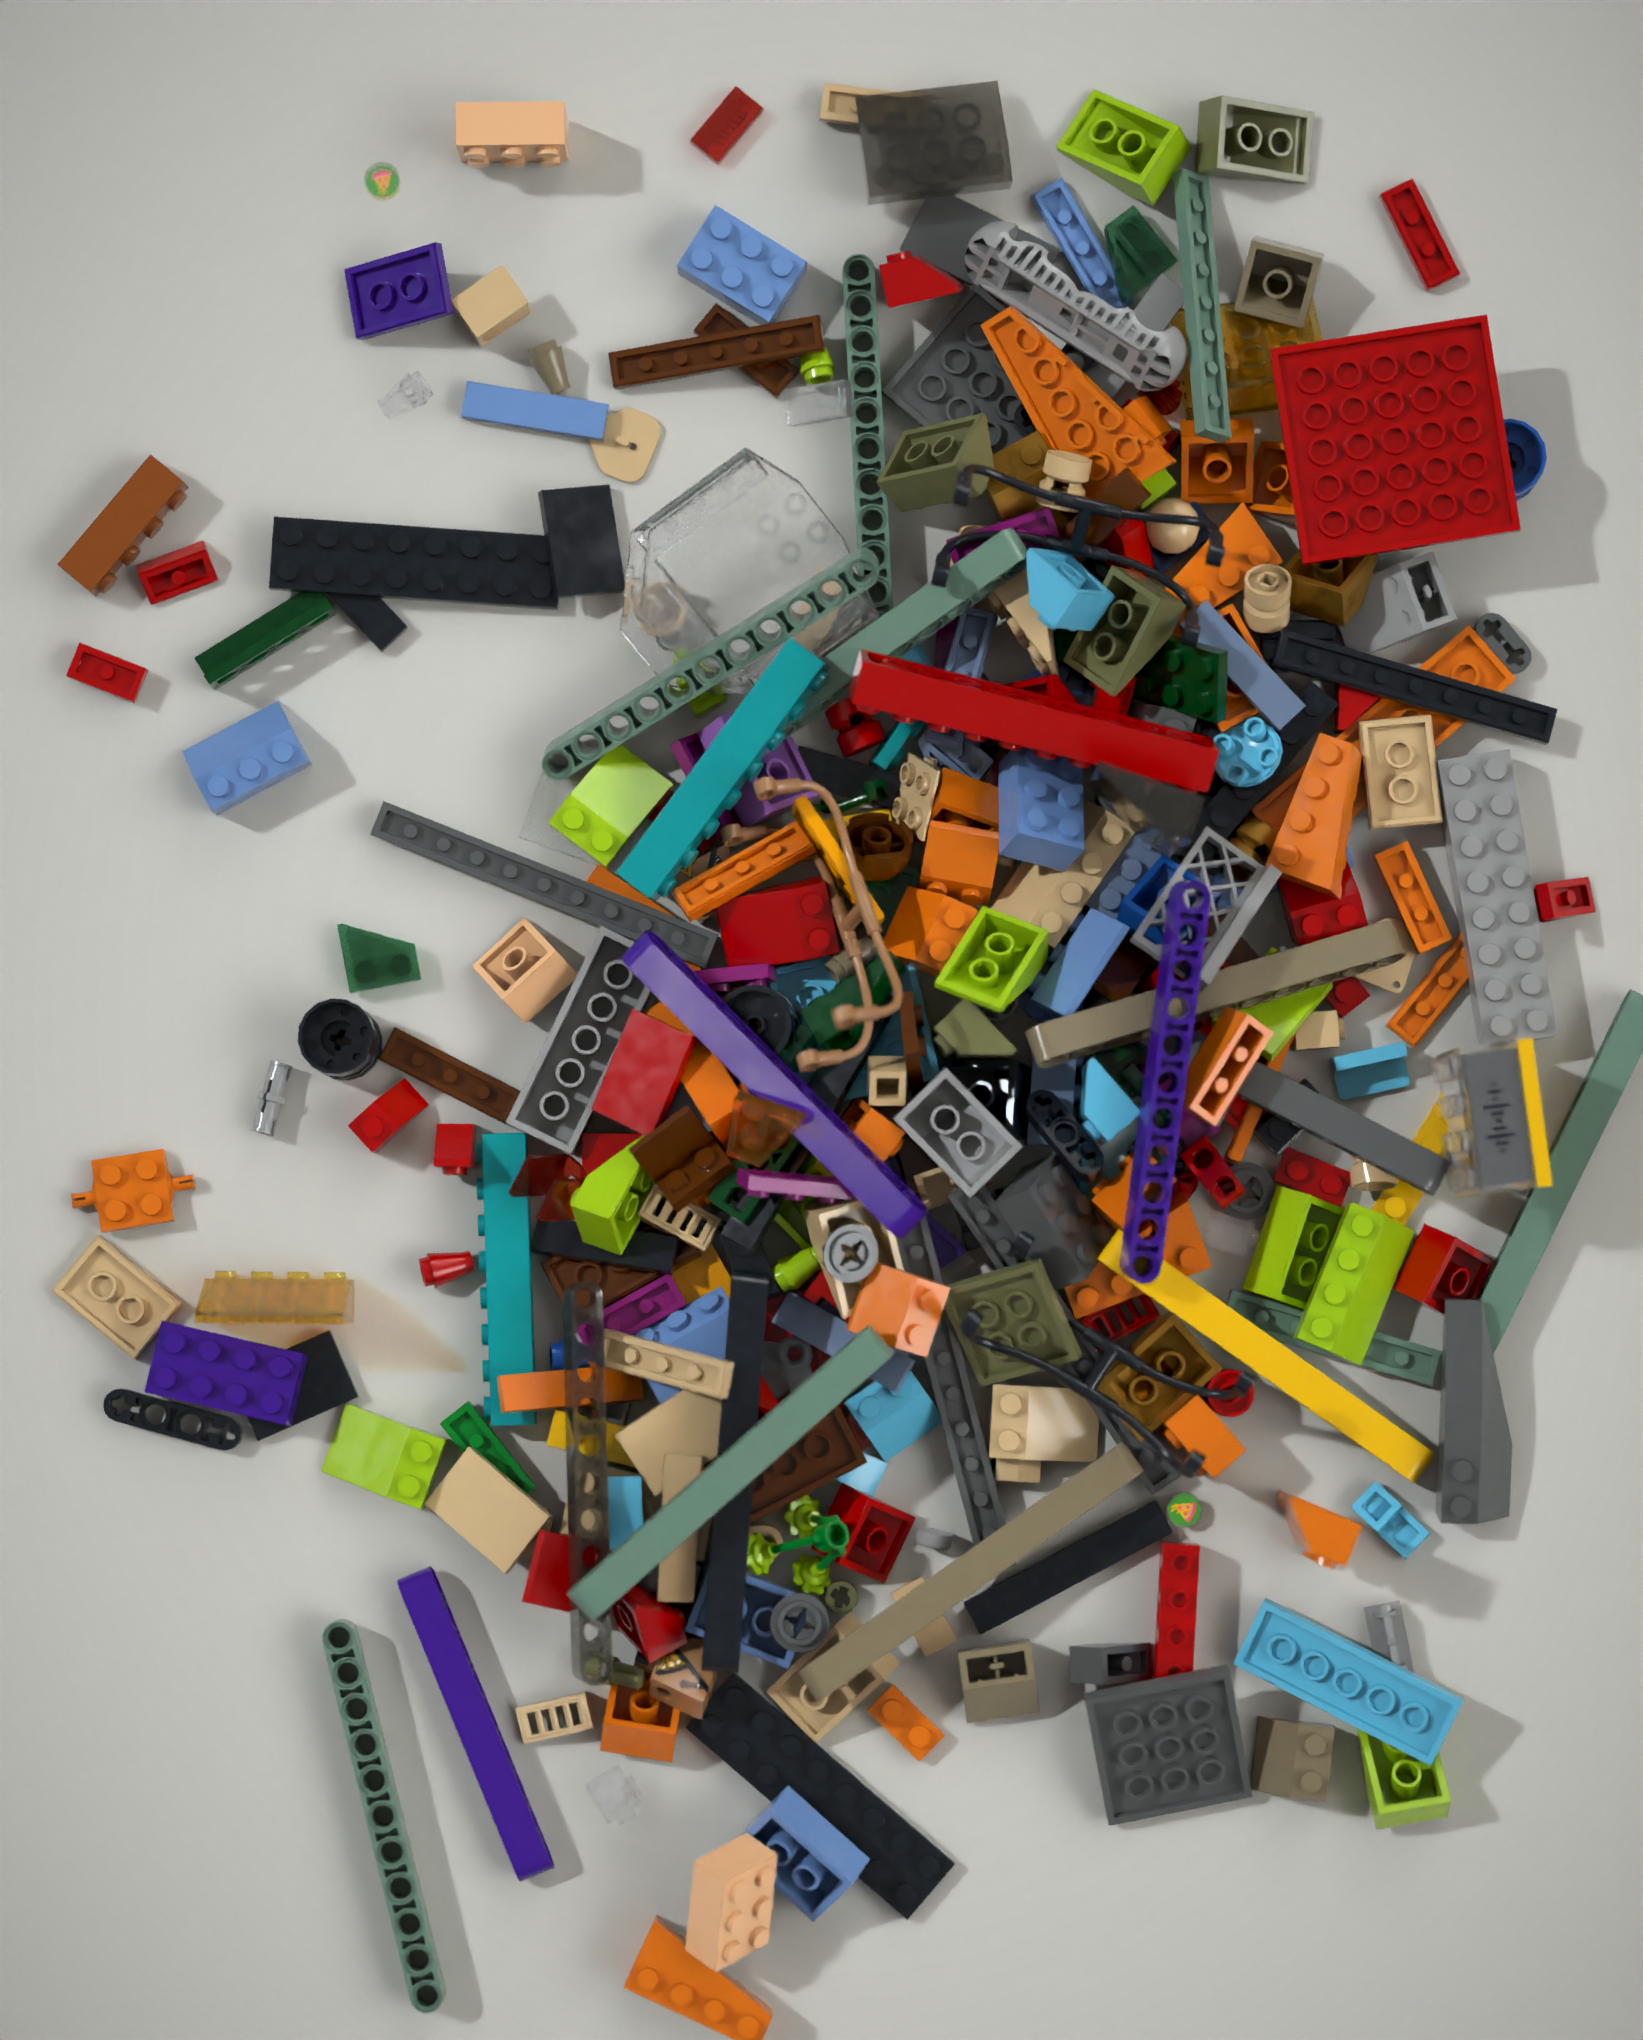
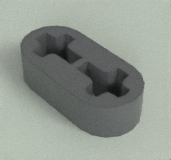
M1487 613L1480 617L1474 626V631L1512 675L1524 671L1532 658L1527 644L1501 615ZM1484 622H1487L1489 625L1494 622L1498 624L1499 628L1496 634L1502 640L1501 643L1492 635L1487 638L1483 635L1482 632L1486 629L1483 624ZM1503 645H1506L1512 652L1521 651L1523 654L1519 659L1522 663L1521 666L1516 663L1509 665L1506 662L1509 654L1502 647Z

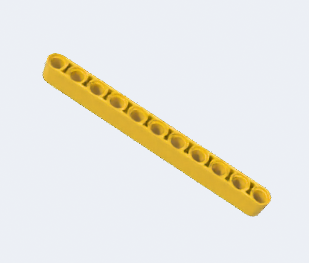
M1120 1229L1116 1231L1097 1258L1101 1263L1414 1484L1417 1482L1435 1456L1434 1452L1163 1259L1159 1276L1154 1281L1140 1283L1127 1278L1120 1269L1123 1231ZM1140 1256L1135 1260L1133 1265L1135 1274H1140L1146 1269L1147 1260L1145 1256Z

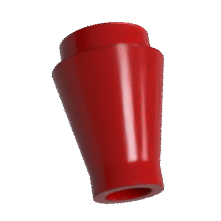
M470 1251L427 1253V1257L419 1259L425 1287L434 1285V1288H437L467 1273L474 1272Z

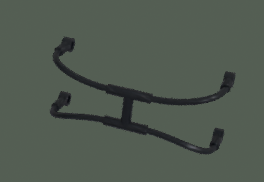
M978 464L968 465L958 474L952 500L954 505L967 507L972 488L971 474L975 473L993 478L1031 495L1053 501L1055 505L1078 510L1071 540L1049 534L1041 536L1023 532L1016 533L1022 542L1040 544L1046 549L1057 550L1058 552L1104 563L1111 561L1137 570L1159 581L1173 591L1187 605L1181 645L1196 648L1201 629L1199 626V614L1196 611L1193 600L1180 585L1146 564L1109 552L1108 548L1087 544L1085 541L1093 514L1116 520L1120 517L1145 522L1198 526L1211 532L1205 565L1220 568L1225 552V546H1223L1224 536L1214 522L1194 516L1121 509L1122 506L1079 495L1061 491L1055 493ZM1001 531L970 533L948 542L936 556L931 585L942 588L946 587L950 571V553L955 548L967 543L989 540Z
M1024 1230L1021 1231L1011 1247L1017 1264L1026 1262L1025 1257L1035 1240V1237ZM972 1308L960 1325L963 1335L970 1341L1022 1360L1055 1376V1380L1059 1383H1062L1110 1415L1113 1413L1137 1431L1174 1469L1187 1477H1194L1207 1458L1206 1456L1194 1449L1185 1464H1183L1145 1426L1119 1407L1118 1402L1097 1389L1115 1360L1120 1361L1137 1373L1141 1371L1149 1377L1176 1389L1213 1399L1231 1400L1243 1398L1247 1395L1257 1378L1244 1369L1233 1386V1390L1226 1391L1204 1388L1178 1380L1145 1364L1144 1359L1091 1326L1086 1327L1063 1309L1069 1325L1081 1333L1083 1339L1104 1351L1086 1380L1083 1381L1064 1368L1059 1369L1036 1356L977 1334V1329L984 1316Z

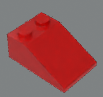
M820 876L744 892L716 908L728 967L764 963L773 965L840 953L826 882Z

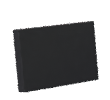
M610 484L541 490L538 493L554 599L624 592L626 586Z
M331 1330L286 1349L308 1355L292 1426L359 1397ZM247 1416L258 1441L291 1427Z

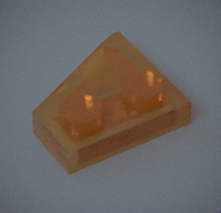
M739 1090L733 1102L726 1156L760 1167L770 1157L772 1152L777 1150L785 1141L787 1136L801 1124L805 1118V1113Z

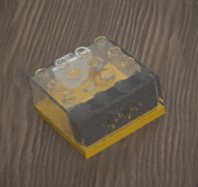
M1533 1038L1464 1046L1437 1054L1436 1062H1432L1431 1069L1433 1081L1435 1084H1440V1092L1442 1093V1098L1436 1099L1439 1120L1447 1119V1134H1442L1441 1139L1444 1144L1443 1154L1444 1156L1449 1155L1451 1170L1446 1172L1447 1186L1449 1192L1454 1191L1455 1199L1553 1186Z

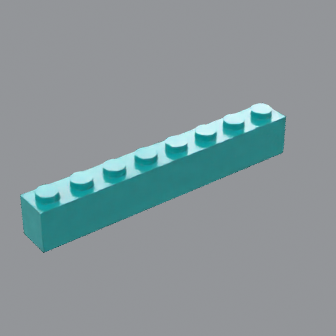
M789 638L616 873L649 899L658 900L660 896L663 898L668 896L677 883L674 877L682 867L687 869L696 859L699 853L696 850L697 846L703 838L708 840L716 832L720 825L717 819L725 809L731 810L739 801L742 795L739 791L747 779L752 781L759 774L764 765L761 760L769 750L775 751L785 738L783 730L790 721L796 722L807 708V704L804 702L812 691L817 693L822 689L829 678L826 672L831 666L798 641Z
M525 1132L481 1134L482 1142L475 1143L476 1164L483 1165V1178H477L476 1183L477 1200H484V1214L478 1215V1235L485 1236V1251H479L480 1273H486V1287H480L481 1309H487L488 1324H481L482 1346L488 1345L489 1360H483L482 1372L483 1382H490V1396L484 1397V1418H491V1426L537 1424V1411L501 1414L497 1377L500 1375L535 1372L528 1134Z

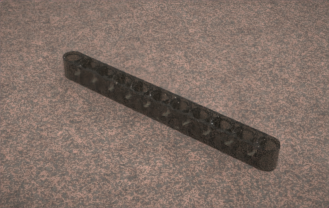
M577 1281L569 1284L565 1288L562 1297L570 1589L610 1554L603 1295L599 1286L590 1281ZM581 1287L585 1288L590 1295L589 1303L584 1308L580 1307L575 1299L576 1293ZM582 1324L588 1326L591 1332L590 1340L585 1345L579 1343L576 1336L577 1329ZM583 1361L589 1363L592 1370L590 1378L585 1382L580 1380L577 1374L578 1366ZM584 1398H587L592 1403L593 1409L591 1415L584 1419L579 1414L578 1406ZM585 1435L590 1436L594 1444L593 1450L588 1455L582 1454L579 1448L580 1440ZM586 1472L591 1473L595 1481L593 1488L589 1492H584L580 1486V1479ZM591 1509L595 1514V1523L590 1529H585L581 1523V1516L586 1510ZM592 1546L596 1551V1560L592 1565L586 1566L582 1561V1553L587 1547ZM570 1599L571 1664L573 1674L576 1679L583 1683L596 1686L604 1684L610 1678L613 1668L611 1606L594 1620L598 1625V1634L594 1639L588 1641L584 1636V1627L590 1620ZM591 1658H596L599 1662V1671L595 1676L589 1678L585 1673V1665Z

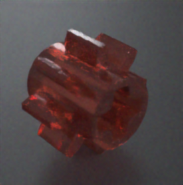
M1176 380L1162 390L1148 392L1139 390L1137 396L1139 398L1147 396L1161 415H1169L1179 407L1183 393L1178 389L1181 383Z

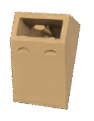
M1026 567L986 597L990 601L991 608L994 612H997L1001 621L1006 617L1008 618L1006 623L1011 629L1012 636L1021 648H1024L1026 645L1029 646L1027 651L1038 671L1043 676L1049 673L1059 677L1053 629L1045 626L1038 619L1040 614L1030 606Z

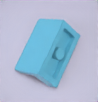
M1405 1041L1331 1058L1330 1062L1338 1098L1340 1100H1347L1408 1086L1410 1080L1404 1058L1408 1056Z

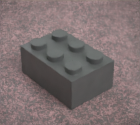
M1056 1154L1023 1166L995 1202L1016 1237L1019 1236L1022 1230L1035 1237L1027 1254L1031 1260L1040 1257L1054 1291L1086 1280L1098 1264L1099 1260L1097 1258L1111 1240L1107 1228L1101 1224L1092 1210L1089 1200L1081 1193L1071 1177L1070 1171Z

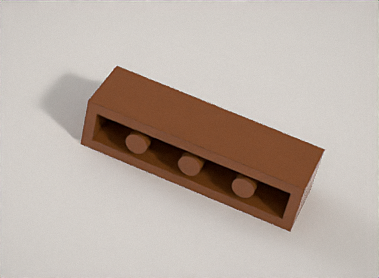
M150 454L57 565L95 597L100 592L105 594L115 584L117 580L115 574L124 564L129 566L137 558L141 551L138 547L146 537L151 539L160 531L164 524L162 518L170 509L175 511L182 505L187 497V494L184 492L188 489V486Z

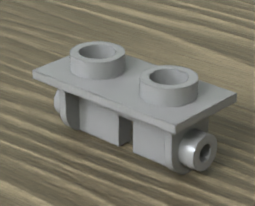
M1400 1600L1364 1607L1372 1651L1414 1673Z

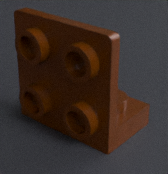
M688 1106L672 1114L668 1120L648 1135L643 1136L629 1149L632 1156L657 1184L677 1213L736 1169L717 1141Z

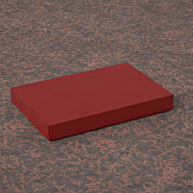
M632 1009L591 1110L643 1135H648L663 1123L697 1037L638 1009Z

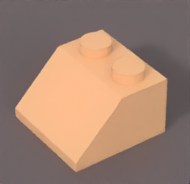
M525 917L472 965L525 1025L577 977V973Z

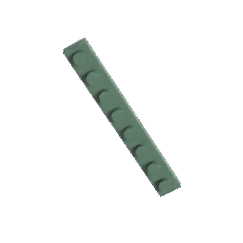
M1181 168L1173 173L1195 435L1223 443L1231 439L1232 436L1209 178Z

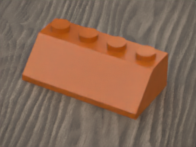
M1279 1490L1277 1499L1296 1545L1304 1548L1302 1555L1332 1570L1335 1569L1336 1564L1346 1567L1363 1525Z

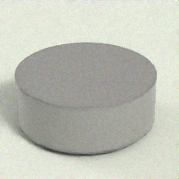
M919 1527L917 1528L915 1542L920 1546L931 1549L948 1550L951 1548L953 1534L940 1529Z

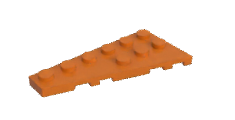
M1015 306L1008 307L980 325L1048 449L1079 454L1093 461L1089 480L1082 483V487L1086 491L1085 497L1093 499L1125 468H1129L1142 483L1177 462Z

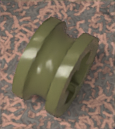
M837 1580L826 1589L825 1601L828 1608L833 1612L843 1614L855 1607L858 1599L857 1591L850 1582ZM841 1586L849 1589L847 1595L852 1598L851 1602L847 1606L843 1602V1607L834 1605L835 1598L831 1595V1592L835 1588L840 1591Z

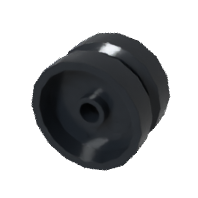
M756 984L741 986L727 994L723 999L783 1062L791 1057L799 1046L803 1032L801 1014L792 1000L779 991ZM758 1020L761 1021V1029L757 1031L758 1026L756 1025Z

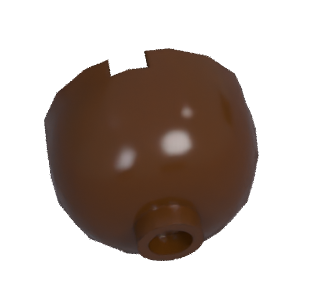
M864 813L849 819V825L846 828L858 871L862 873L864 880L880 882L893 879L899 875L906 867L912 853L913 835L908 825L900 819L899 825L889 821V815L884 813Z

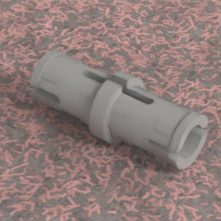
M270 1060L263 1090L259 1091L257 1096L260 1101L251 1130L274 1136L281 1105L285 1106L287 1098L284 1097L293 1066Z

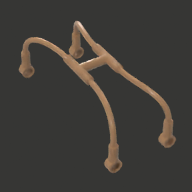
M771 776L763 777L756 780L753 784L759 800H768L778 794L800 792L801 789L814 791L824 799L833 815L850 873L848 879L857 902L848 913L844 899L839 896L833 878L817 850L811 854V859L826 882L831 898L830 906L848 958L853 962L863 1000V1007L853 1008L852 1005H844L834 1009L831 1014L838 1029L864 1022L861 1039L853 1048L847 1051L838 1049L817 1052L815 1049H809L799 1053L796 1059L800 1071L811 1072L822 1066L842 1064L845 1060L859 1055L870 1041L873 1021L895 1012L900 1007L903 1000V990L896 969L881 937L882 929L863 875L858 871L847 828L835 799L826 788L813 781L800 780L799 778L775 780ZM734 823L723 827L720 830V835L724 846L732 847L743 841L764 839L782 828L766 827L765 825L741 827L740 824ZM862 919L868 935L872 936L893 987V1001L884 1007L872 1005L870 988L861 960L863 954L854 931Z

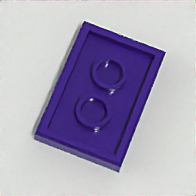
M430 243L344 269L355 336L358 340H366L454 314L441 243Z

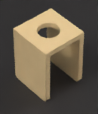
M499 266L451 299L455 312L480 347L531 312L528 300L504 266Z

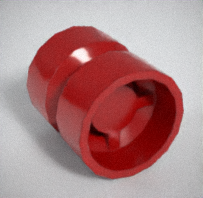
M850 697L824 711L831 729L839 732L836 741L844 758L866 751L886 740L879 721L873 720L871 718L872 714L858 711L856 709L857 704L851 703ZM855 718L858 724L851 726L850 720Z
M1221 1369L1204 1385V1388L1225 1391L1233 1390V1386L1240 1377L1241 1372L1232 1369ZM1253 1385L1243 1398L1222 1400L1204 1397L1205 1403L1212 1411L1222 1416L1235 1417L1242 1415L1250 1408L1254 1401Z

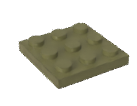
M1040 1257L946 1285L950 1287V1291L944 1307L980 1387L1042 1369L978 1345L964 1336L960 1325L971 1308L984 1316L976 1333L985 1338L1024 1351L1054 1366L1079 1360L1082 1352Z

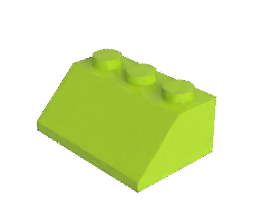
M1277 1185L1242 1289L1304 1310L1344 1208L1312 1195Z

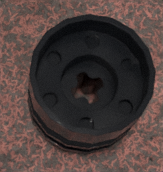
M331 998L315 1004L305 1013L299 1025L298 1044L302 1056L313 1068L334 1080L350 1081L364 1076L375 1067L382 1052L383 1038L377 1022L360 1006L346 999ZM346 1033V1037L351 1040L349 1046L343 1045L341 1049L336 1044V1039L344 1038Z

